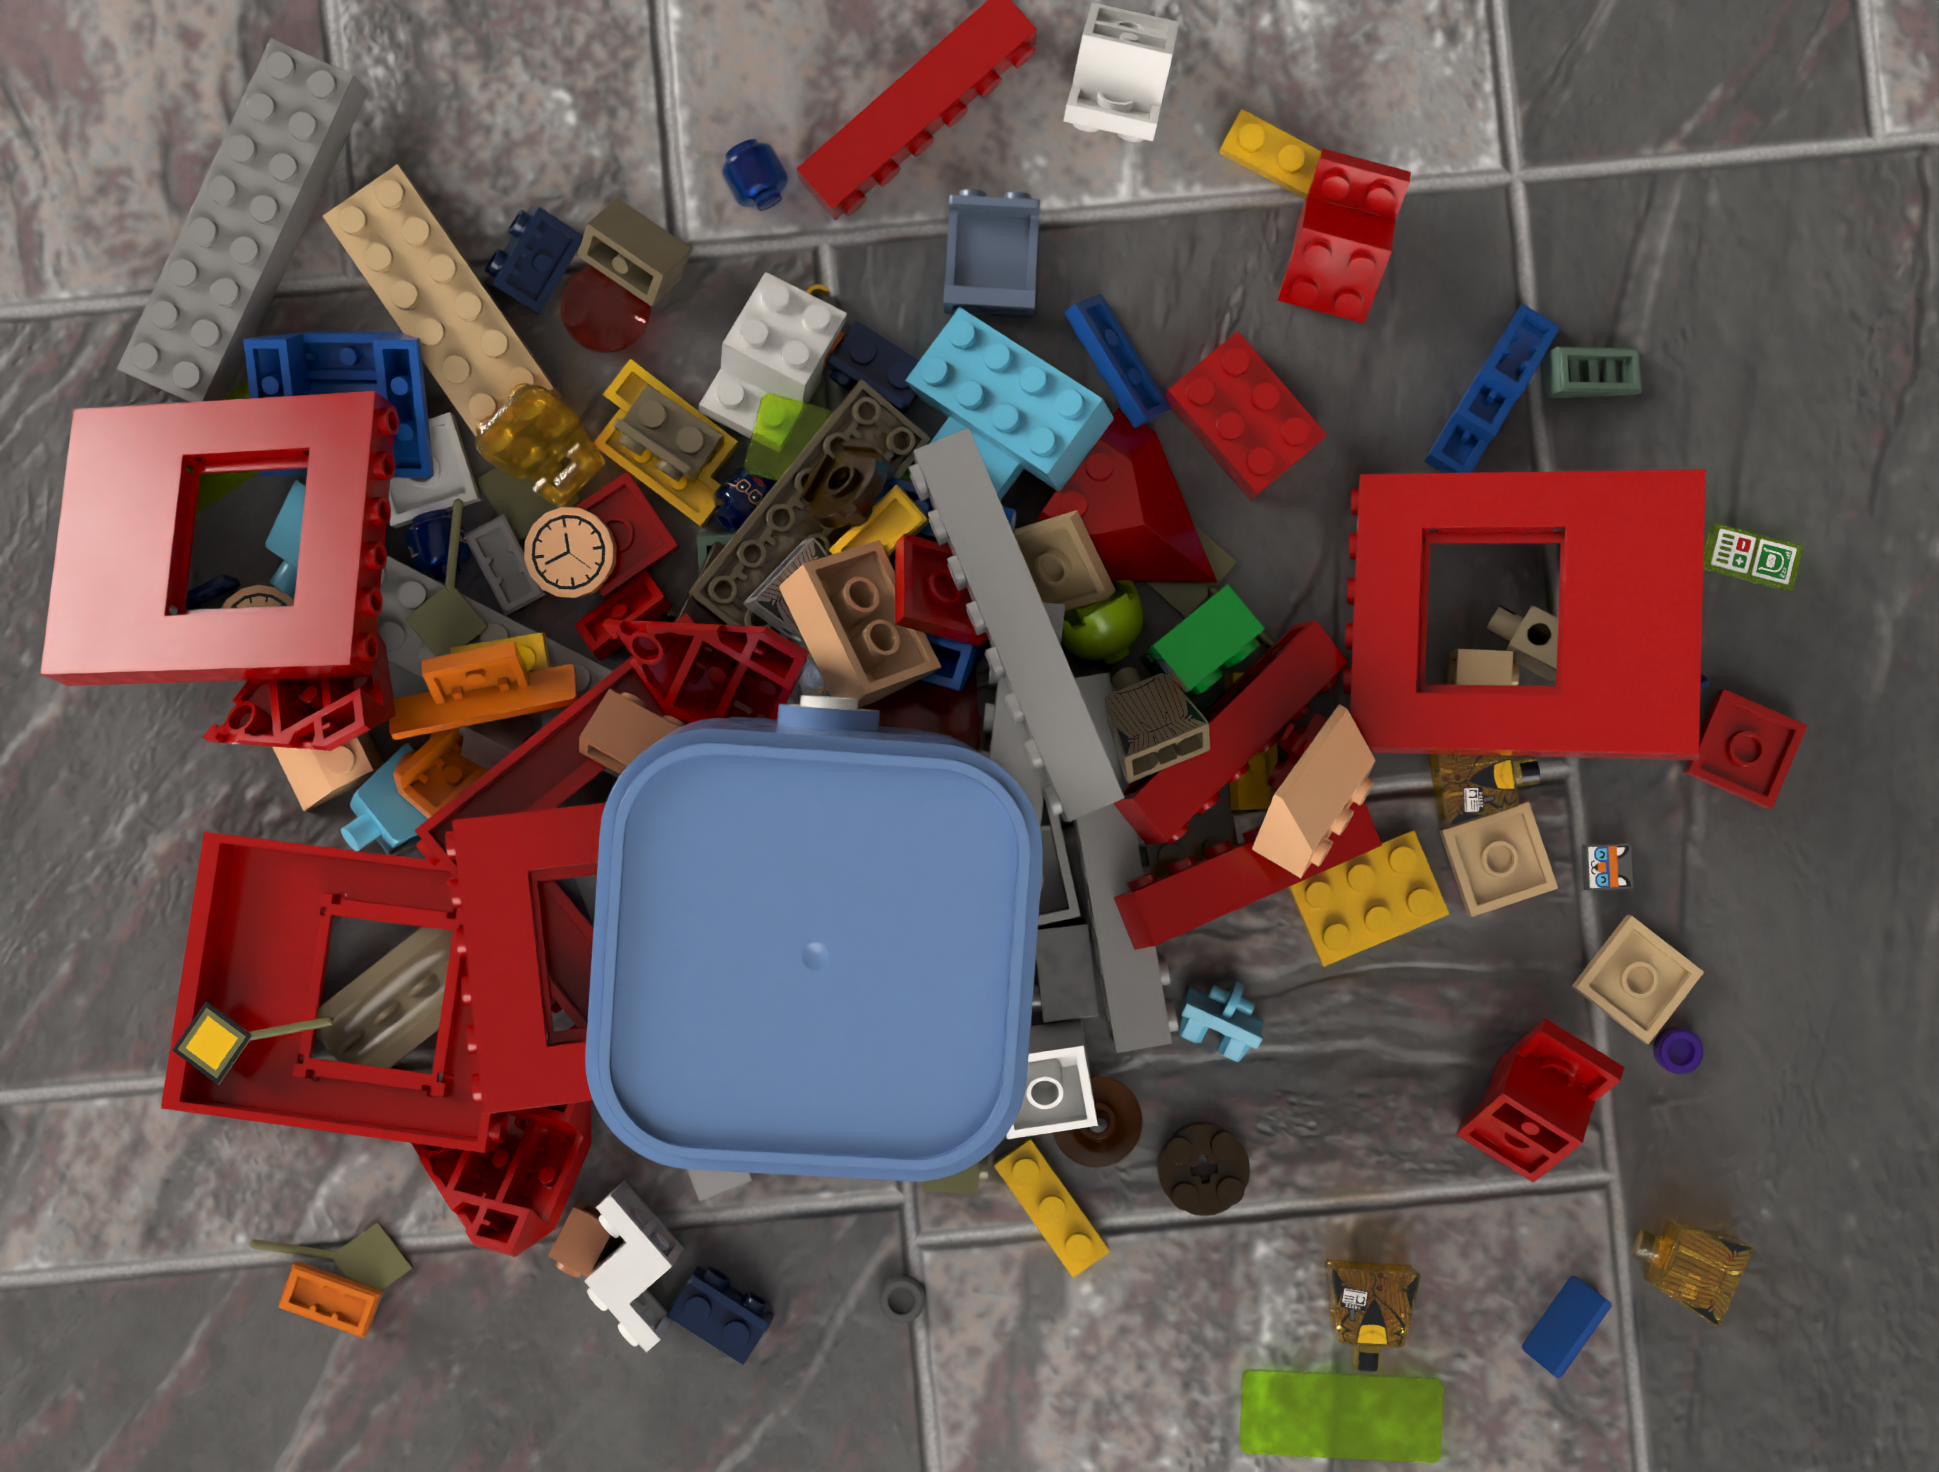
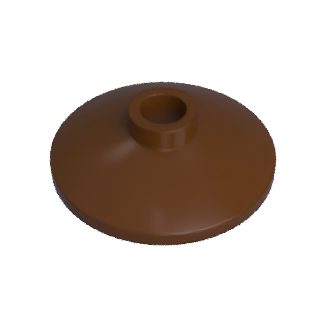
M1091 1076L1097 1118H1102L1107 1122L1105 1130L1096 1133L1090 1127L1052 1133L1058 1147L1069 1159L1086 1167L1100 1168L1120 1162L1133 1151L1142 1133L1143 1116L1137 1098L1127 1086L1113 1078Z

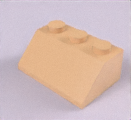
M880 540L804 563L779 586L831 697L859 699L858 708L879 701L941 668L924 632L895 625V571Z
M1340 704L1276 791L1252 847V850L1299 878L1303 876L1311 863L1318 867L1321 865L1333 844L1328 839L1332 832L1339 836L1342 834L1354 813L1349 807L1353 802L1361 805L1374 784V781L1369 779L1368 776L1376 760L1347 708Z
M368 731L332 751L273 747L304 812L365 783L384 764Z

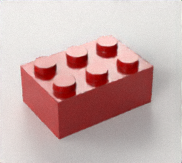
M1239 331L1235 332L1170 387L1165 395V399L1173 412L1250 502L1327 436Z

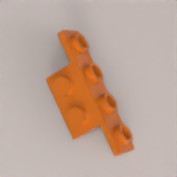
M515 641L423 659L422 676L429 692L394 698L396 716L389 719V732L394 740L570 706L578 700L577 672L573 664L528 672Z

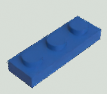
M1102 294L1075 303L1064 312L1073 327L1074 334L1083 343L1094 361L1099 375L1108 384L1119 403L1121 411L1129 419L1134 429L1160 418L1171 410V407Z

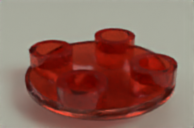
M588 264L583 270L574 275L566 285L561 297L560 316L565 329L579 345L594 352L613 353L630 347L641 338L650 321L651 306Z

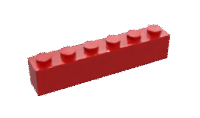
M987 0L796 169L800 182L834 220H837L843 213L846 216L852 215L865 203L867 199L865 194L876 184H879L881 187L885 186L899 173L901 169L899 164L912 154L914 157L922 154L933 143L934 137L932 135L946 124L948 127H952L961 120L968 111L966 105L976 96L980 95L984 98L994 91L1002 80L1000 75L1013 65L1015 68H1019L1030 59L1036 50L1033 46L1036 45L1037 29L1011 0Z
M1316 620L1292 626L1202 713L1209 723V751L1131 782L1122 791L1124 799L1113 804L1145 844L1162 842L1171 844L1188 831L1189 825L1187 822L1196 813L1208 810L1219 800L1220 795L1217 792L1227 782L1232 783L1238 780L1249 770L1250 765L1248 761L1257 752L1262 753L1271 748L1280 738L1278 732L1287 723L1291 724L1307 713L1310 708L1307 703L1316 694L1320 695L1337 683L1339 678L1336 674L1348 663L1347 659Z
M1365 801L1361 805L1355 802L1351 804L1349 809L1354 811L1342 834L1339 836L1334 832L1331 833L1328 839L1333 844L1319 867L1311 863L1301 878L1252 850L1261 828L1260 825L1243 832L1244 842L1232 846L1229 839L1205 848L1204 851L1207 857L1195 863L1192 856H1188L1166 865L1167 875L1155 879L1153 872L1126 882L1129 891L1113 898L1134 950L1161 944L1382 846Z

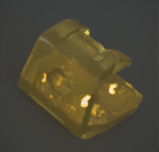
M528 383L516 385L508 395V402L494 416H488L481 420L476 428V449L486 461L513 478H530L536 484L532 489L559 508L563 507L605 465V461L587 429L579 423V416L575 410L549 390L539 385H530ZM566 456L572 462L560 473L562 465L559 462Z

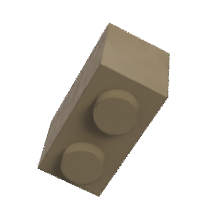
M617 197L587 223L577 256L650 306H653L681 280L692 248Z

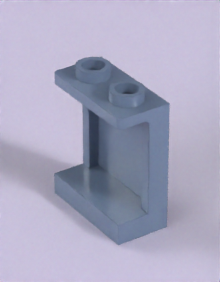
M965 189L959 191V195H949L944 313L955 314L957 309L961 307L971 315L1034 317L1040 212L1039 199H1031V195L1025 192H1007L1004 194V197H986L984 191L976 189Z

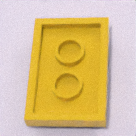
M1414 830L1381 842L1382 846L1288 887L1321 966L1325 967L1449 915V911Z

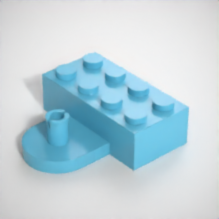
M961 307L957 309L905 380L921 401L948 418L930 443L969 427L1000 501L1024 469L1060 492L1114 419L1103 398Z

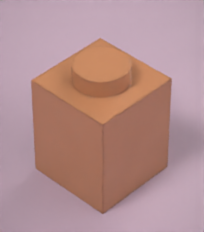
M580 1199L573 1206L548 1254V1257L557 1261L555 1265L559 1270L573 1277H580L581 1274L588 1277L599 1264L613 1237L601 1225L599 1221L601 1213L597 1210L596 1206L583 1199Z

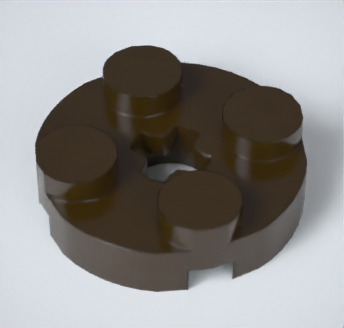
M852 439L842 443L839 446L845 451L839 453L834 459L826 454L814 467L806 481L803 498L809 503V508L805 509L811 517L824 527L838 528L848 523L853 527H858L864 524L872 514V505L879 497L884 485L892 477V465L873 444L864 439Z
M1194 1122L1180 1127L1167 1140L1158 1156L1157 1173L1163 1191L1178 1209L1193 1215L1211 1216L1228 1210L1232 1205L1242 1200L1244 1190L1249 1182L1250 1164L1245 1148L1231 1132L1215 1123ZM1202 1156L1207 1157L1209 1164H1216V1171L1210 1173L1209 1179L1201 1181L1199 1175L1191 1174V1167L1197 1166L1198 1158Z

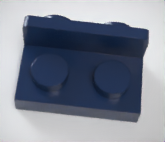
M538 206L530 207L527 212L520 210L508 229V233L512 235L504 251L498 248L485 267V272L490 274L485 281V285L499 290L535 314L541 313L583 239L582 234Z
M859 321L855 322L835 354L830 353L826 359L827 367L832 371L829 377L839 386L850 391L862 379L903 415L906 414L917 397L905 380L919 361Z
M697 1266L666 1316L744 1365L764 1332L769 1328L775 1314L768 1311L770 1305L760 1296L749 1291L743 1295L729 1286L731 1280L719 1270L713 1267H708L704 1270Z

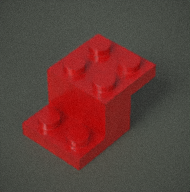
M1322 148L1297 222L1292 254L1277 301L1365 324L1392 252L1396 218L1410 183L1411 171Z
M1544 1018L1497 1060L1484 1101L1460 1121L1456 1135L1534 1183L1583 1143L1595 1102L1621 1081L1625 1067L1569 1033L1564 1028Z

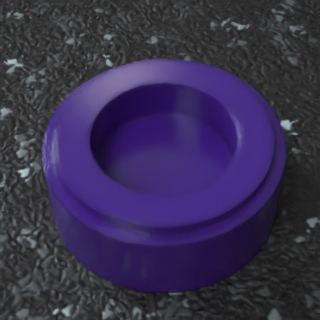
M1673 1027L1664 1030L1658 1035L1653 1046L1656 1062L1663 1069L1674 1074H1688L1694 1071L1703 1059L1704 1051L1701 1040L1696 1034L1683 1028Z

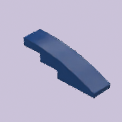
M1523 303L1519 306L1424 460L1425 463L1441 473H1472L1487 445L1499 431L1515 401L1524 392L1559 331L1560 326Z

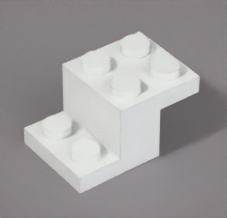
M1092 2L1082 35L1073 83L1063 121L1073 123L1075 128L1085 132H1096L1100 129L1117 133L1120 138L1130 142L1153 141L1179 22Z
M765 272L722 343L721 369L701 400L699 413L780 453L821 382L825 356L846 322L847 313Z
M624 1180L596 1207L601 1213L599 1221L604 1229L614 1238L621 1236L624 1241L599 1262L585 1279V1283L590 1287L587 1289V1293L594 1304L602 1311L609 1309L620 1322L618 1329L622 1336L632 1346L636 1347L639 1344L645 1352H648L661 1340L672 1319L666 1316L668 1314L667 1311L647 1288L673 1266L684 1248Z

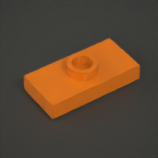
M297 1261L291 1268L278 1308L365 1338L370 1331L383 1291Z

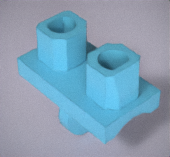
M1237 980L1232 983L1228 991L1213 985L1209 994L1189 986L1183 998L1179 1035L1194 1043H1201L1208 1028L1218 1031L1223 1035L1218 1043L1217 1051L1222 1056L1239 1062L1250 1047L1257 1049L1263 1039L1261 1029L1264 1020L1252 1015L1255 1003L1241 997L1244 984Z

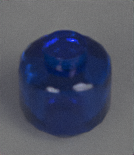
M749 139L732 147L725 154L727 161L723 165L722 176L735 201L740 206H757L759 211H764L782 200L780 193L787 186L789 177L775 149L770 144L758 143L756 139Z

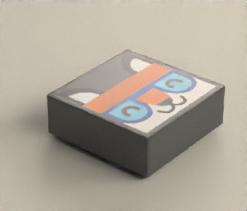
M1631 843L1582 845L1584 890L1634 889Z

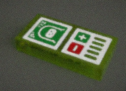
M1715 523L1710 527L1704 551V570L1788 592L1794 588L1804 546Z

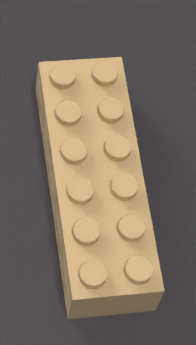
M398 164L322 216L402 332L420 338L423 362L478 441L489 449L563 398L415 184Z

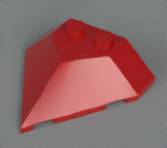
M1118 407L1112 414L1114 417L1113 421L1060 492L1055 491L1036 522L1077 510L1111 582L1131 580L1132 582L1172 583L1173 581L1217 583L1215 574L1156 432L1146 425L1134 429L1129 419Z
M606 619L602 624L612 639L620 637L634 658L630 664L666 714L680 720L685 725L713 718L751 717L778 719V705L788 703L811 659V654L808 650L768 627Z
M376 631L379 653L373 664L372 677L247 681L233 698L232 702L236 706L229 712L226 721L220 726L213 723L202 738L207 742L332 751L396 716L387 648L379 632Z
M590 1101L504 1112L503 1115L508 1116L506 1138L503 1143H499L498 1150L487 1153L411 1143L420 1157L421 1164L451 1211L457 1215L466 1229L465 1233L473 1245L517 1257L556 1229L592 1144Z

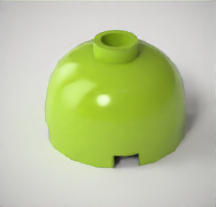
M1131 580L1114 581L1117 590L1109 599L1064 611L1061 641L1068 651L1077 658L1095 661L1103 659L1106 664L1117 662L1130 653L1128 647L1138 639L1144 626L1145 617L1141 598Z

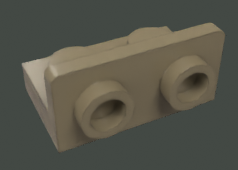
M648 384L642 390L623 420L617 418L613 424L615 429L622 434L618 439L619 443L640 457L645 450L660 460L656 467L677 482L680 481L682 476L695 482L724 439L721 433Z

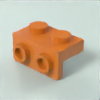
M460 727L431 733L429 740L419 750L410 751L401 758L393 773L398 793L428 819L489 771L460 756L464 736L459 734Z

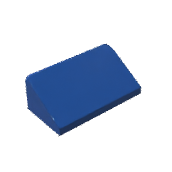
M1571 1276L1522 1344L1523 1351L1559 1379L1610 1310L1612 1303L1576 1276Z

